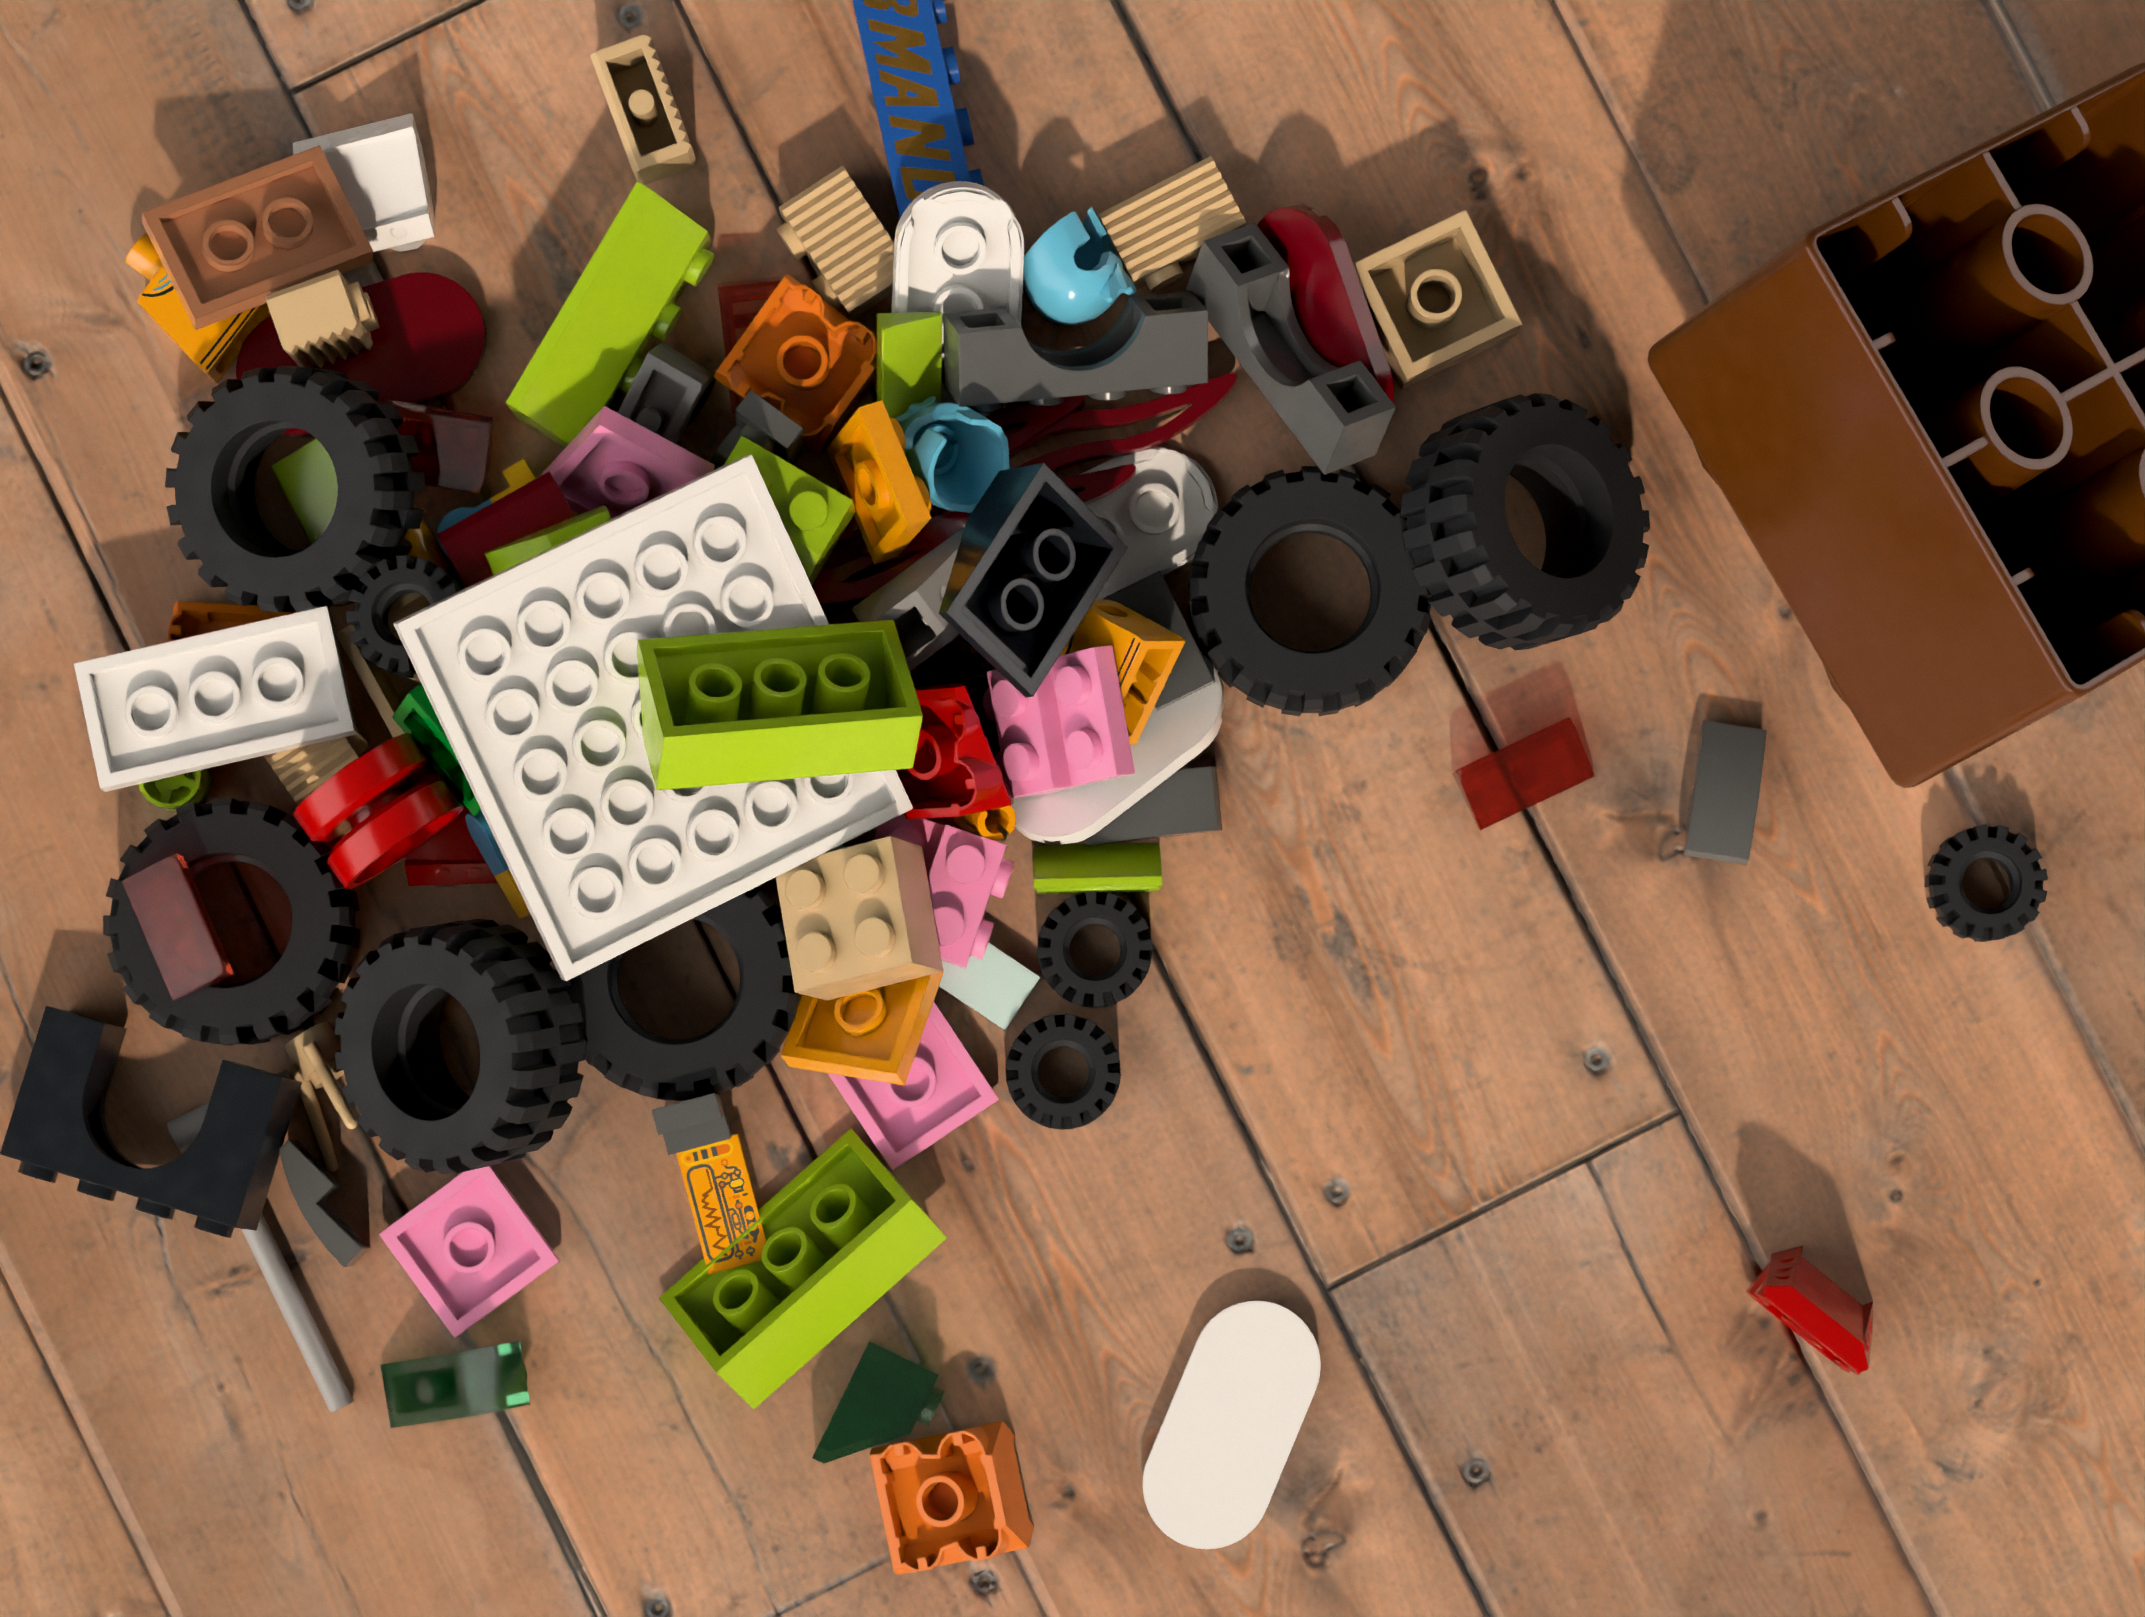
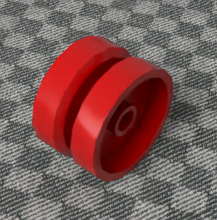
M406 732L393 737L347 764L308 795L296 807L293 816L311 841H330L347 833L334 845L327 860V864L345 889H352L369 881L406 858L447 827L464 808L446 781L429 780L410 789L423 777L430 762L429 757L412 733Z

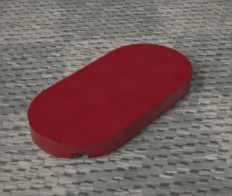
M1306 205L1283 207L1269 212L1259 221L1257 226L1290 268L1289 280L1292 305L1299 326L1307 341L1324 360L1337 367H1343L1361 360L1393 402L1394 384L1391 370L1341 231L1326 215L1319 217L1314 211H1311L1314 208Z
M429 272L401 275L361 287L363 293L367 292L380 326L379 329L370 331L373 341L370 351L361 348L358 356L349 352L346 360L337 356L334 364L325 360L322 368L315 365L312 367L346 373L349 381L366 382L379 391L377 403L393 404L399 412L450 396L466 385L474 375L473 372L478 368L487 345L485 321L472 296L455 281ZM272 316L259 323L243 342L237 358L236 379H241L244 371L260 367H299L284 351ZM299 428L288 429L282 433L295 438L314 437L306 430Z

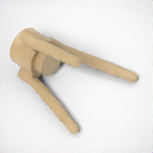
M326 1021L297 1035L284 1048L293 1062L287 1069L294 1080L302 1082L300 1094L326 1169L329 1172H335L339 1167L313 1085L316 1089L324 1087L348 1129H355L358 1121L336 1080L344 1075L343 1069L337 1070L335 1052L341 1050V1036L335 1035L331 1024Z

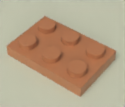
M320 145L142 212V224L195 330L267 303L265 299L267 294L335 270H339L343 274L373 262V250Z

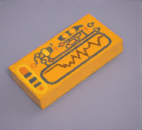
M739 1134L732 1135L727 1140L676 1153L706 1265L760 1218ZM758 1224L707 1269L708 1275L761 1261L762 1250L766 1243L762 1224Z

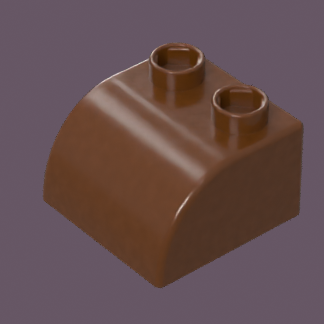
M2141 63L1811 229L1657 341L1648 352L1647 360L1649 367L1692 439L1702 467L1719 486L1821 659L1833 690L1851 710L1890 779L1896 785L1903 788H1911L1922 784L2088 694L2145 660V63Z

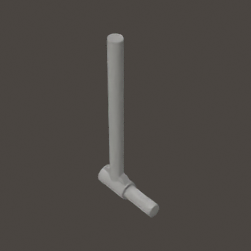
M286 1070L277 1073V1075L291 1079ZM209 1102L167 1122L170 1134L181 1153L185 1152L197 1137ZM261 1214L257 1230H241L330 1413L354 1401L263 1214Z

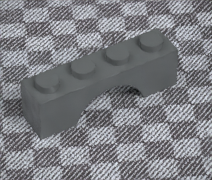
M1256 223L1204 240L1185 291H1191L1207 308L1209 323L1322 473L1326 475L1375 456L1396 406L1361 360L1343 367H1337L1324 360L1312 348L1299 326L1290 295V268Z
M1191 291L1129 296L1120 318L1108 333L1090 345L1069 351L1050 350L1026 339L1020 325L1006 308L943 314L945 387L959 407H969L976 412L996 411L1003 407V403L1027 401L1036 406H1054L1063 403L1065 397L1089 395L1091 398L1098 400H1116L1125 397L1126 391L1150 389L1159 394H1178L1186 391L1188 385L1208 383V310Z

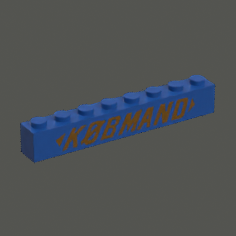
M852 0L899 218H901L905 209L917 196L936 185L952 181H967L984 186L980 168L970 171L967 168L963 147L975 145L967 107L955 109L950 90L951 85L961 84L954 47L941 48L936 26L948 22L944 0Z

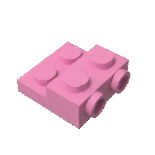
M1112 645L1092 647L1059 656L1033 697L1025 698L997 669L987 672L989 688H987L983 696V707L988 718L996 724L1000 751L996 754L995 760L1002 770L1003 777L1013 798L1044 795L1135 774Z
M904 814L879 825L874 840L892 836L922 846L942 961L966 969L970 956L982 960L994 923L983 920L991 895L1003 899L1015 862L1003 859L1007 845L924 818L906 819Z

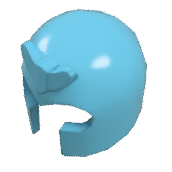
M1092 206L1087 210L1083 223L1076 212H1071L1057 221L1041 235L1024 256L1023 291L1032 309L1044 320L1056 325L1075 326L1087 323L1108 310L1121 293L1133 295L1137 292L1132 279L1124 271L1122 260L1114 252L1108 233Z
M932 396L922 403L911 404L906 413L895 418L905 435V456L914 477H920L925 483L932 505L947 510L971 513L1000 470L1010 469L1008 439L1002 428L969 407H959L958 404L954 403L939 404L936 397Z

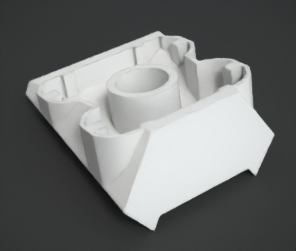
M413 113L293 143V155L320 145L373 252L387 248L398 252L415 250L422 246L426 239L435 237V215L425 158Z

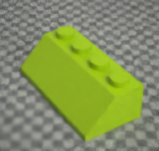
M637 181L505 402L517 420L566 448L604 406L613 410L623 392L628 393L644 361L643 358L655 338L657 337L665 341L674 329L682 313V308L676 305V302L687 284L690 283L697 287L710 268L715 254L708 250L712 243L708 231L650 188Z
M894 620L640 639L637 642L643 742L656 791L913 768L923 714Z
M852 1128L758 1210L760 1218L710 1263L706 1265L703 1258L659 1297L660 1301L714 1371L753 1410L947 1239L945 1234ZM758 1224H762L766 1243L762 1250L761 1261L708 1275L707 1269Z

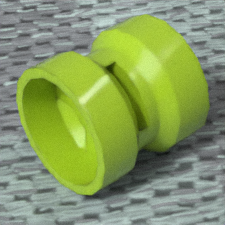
M209 768L186 773V775L181 774L138 785L141 793L149 802L168 811L176 812L177 808L193 802L199 805L204 802L210 791L211 776Z

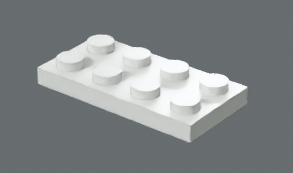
M328 606L74 663L99 786L104 792L357 734L332 614Z

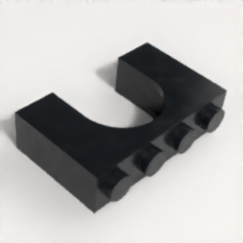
M46 1006L0 1154L20 1160L18 1172L36 1179L55 1183L58 1173L77 1178L79 1183L76 1191L87 1195L114 1201L116 1192L119 1191L138 1197L135 1209L151 1215L172 1220L175 1209L196 1215L194 1228L215 1235L231 1238L234 1228L257 1230L280 1156L279 1149L283 1146L302 1082L248 1065L222 1060L203 1124L193 1143L179 1157L164 1165L142 1168L132 1163L118 1150L110 1137L105 1120L106 1095L127 1028L68 1010Z

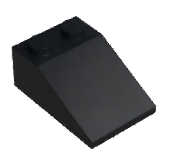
M1044 463L1000 470L967 519L939 614L1025 698L1033 697L1125 554L1128 546Z

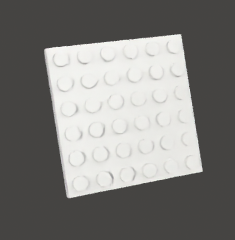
M752 455L742 456L393 623L561 979L564 981H568L913 809L896 770L656 791L643 742L637 660L638 640L829 625Z

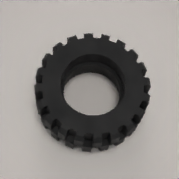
M279 366L278 368L260 367L244 371L241 379H226L212 388L211 395L215 400L214 402L198 401L188 413L187 420L193 424L190 432H177L171 447L173 453L179 454L177 468H166L165 488H175L176 505H169L166 508L170 525L182 526L185 537L179 539L177 544L186 560L200 559L203 565L198 569V575L212 588L227 587L225 593L228 599L243 606L258 605L261 611L270 612L306 611L324 606L330 608V606L348 605L353 603L348 600L352 589L360 592L365 585L359 578L366 572L374 575L379 571L376 563L384 559L392 563L397 562L396 556L408 555L412 544L404 539L408 529H420L424 512L423 509L414 507L415 491H425L424 472H413L411 458L418 456L420 451L413 435H400L397 427L403 424L404 421L402 415L393 404L377 403L379 391L366 382L349 381L346 373L331 369ZM293 428L306 430L323 445L332 460L338 485L337 503L331 522L315 543L302 550L289 549L272 536L259 515L254 493L256 471L262 455L276 437L284 431Z
M1534 393L1526 397L1520 394L1457 416L1442 424L1440 431L1430 434L1420 447L1418 455L1421 458L1412 461L1405 483L1411 486V490L1402 495L1400 517L1407 518L1408 530L1402 532V540L1405 552H1412L1416 567L1411 569L1418 586L1426 585L1432 596L1428 599V602L1442 617L1451 615L1454 618L1451 625L1468 638L1479 636L1478 640L1485 646L1497 649L1511 647L1514 650L1531 649L1596 629L1598 624L1610 621L1621 611L1624 604L1623 600L1631 598L1641 577L1635 571L1644 568L1649 545L1643 543V533L1648 532L1650 529L1649 510L1642 509L1640 495L1645 493L1641 477H1634L1628 465V462L1633 459L1623 444H1614L1609 438L1612 430L1596 416L1589 419L1585 418L1587 410L1567 399L1559 401V399L1551 394ZM1509 475L1527 489L1540 511L1546 535V551L1541 570L1523 555L1510 532L1505 512V489Z
M1302 466L1300 471L1286 474L1283 469L1264 476L1263 481L1251 487L1247 484L1233 494L1231 500L1221 510H1217L1207 524L1206 531L1198 543L1188 584V609L1191 625H1194L1198 637L1197 644L1202 653L1210 659L1218 670L1219 677L1230 688L1232 686L1236 687L1247 695L1246 700L1262 708L1264 705H1268L1282 710L1281 714L1300 716L1302 713H1318L1319 716L1336 714L1339 710L1353 705L1357 707L1371 700L1385 687L1388 688L1416 654L1423 637L1427 633L1432 617L1430 615L1431 604L1428 602V599L1432 595L1426 585L1418 586L1411 571L1412 568L1416 567L1412 552H1405L1402 532L1408 530L1407 518L1400 517L1401 511L1389 500L1390 493L1376 483L1372 488L1357 481L1358 474L1340 469L1338 474L1328 473L1324 475L1318 466ZM1300 533H1319L1333 537L1352 549L1366 569L1371 592L1367 615L1360 628L1349 639L1333 648L1313 652L1289 648L1273 639L1262 628L1254 614L1250 599V583L1254 568L1262 555L1272 545L1286 537Z
M213 798L212 803L199 805L193 802L177 808V815L166 821L160 818L144 829L147 837L137 847L129 845L120 859L125 866L119 879H110L106 897L112 898L110 915L103 916V935L111 937L113 951L107 955L113 972L120 973L124 979L126 986L123 990L132 1002L146 1009L150 1013V1019L164 1028L172 1029L182 1034L183 1037L201 1042L230 1046L270 1042L273 1037L281 1034L289 1035L304 1027V1021L314 1013L321 1014L333 1001L330 995L339 983L345 984L352 969V966L348 965L352 948H358L360 929L355 928V911L360 910L357 893L351 889H345L327 864L331 849L324 841H311L294 816L271 805L253 800L247 802L234 798ZM228 862L252 864L269 873L283 888L292 911L291 935L281 958L264 974L240 983L216 982L195 971L180 953L174 933L176 908L188 884L202 871Z
M760 886L692 918L712 926L725 937L736 955L740 973L739 990L731 1010L716 1027L702 1035L687 1039L664 1038L647 1031L633 1019L624 1005L619 988V970L624 953L569 980L572 988L567 993L572 1004H579L584 1021L577 1023L579 1040H586L585 1060L589 1065L594 1066L605 1076L604 1078L621 1088L628 1089L639 1095L661 1100L684 1101L712 1093L720 1095V1093L729 1089L739 1087L754 1078L753 1075L766 1064H770L780 1052L779 1048L789 1033L802 994L795 993L781 909Z
M488 919L462 920L411 928L407 932L393 934L384 939L377 950L369 951L356 969L360 977L351 978L346 986L341 1001L347 1004L345 1012L338 1013L335 1026V1035L341 1036V1050L335 1052L337 1070H344L347 1086L342 1087L348 1105L357 1106L361 1114L357 1121L370 1137L379 1136L381 1141L378 1146L396 1160L405 1159V1163L413 1169L426 1173L438 1171L441 1174H454L524 1158L526 1153L537 1151L548 1143L554 1133L553 1130L562 1128L573 1107L567 1101L568 1099L578 1097L584 1076L577 1073L579 1061L586 1059V1040H579L577 1025L579 1022H584L578 1003H571L567 993L572 988L569 980H562L557 969L553 970L550 966L552 961L550 954L537 941L527 943L529 937L523 931L509 924L499 926L494 920ZM450 995L456 998L467 1011L478 1036L480 1070L471 1096H468L454 1081L442 1053L440 1027L443 1011Z

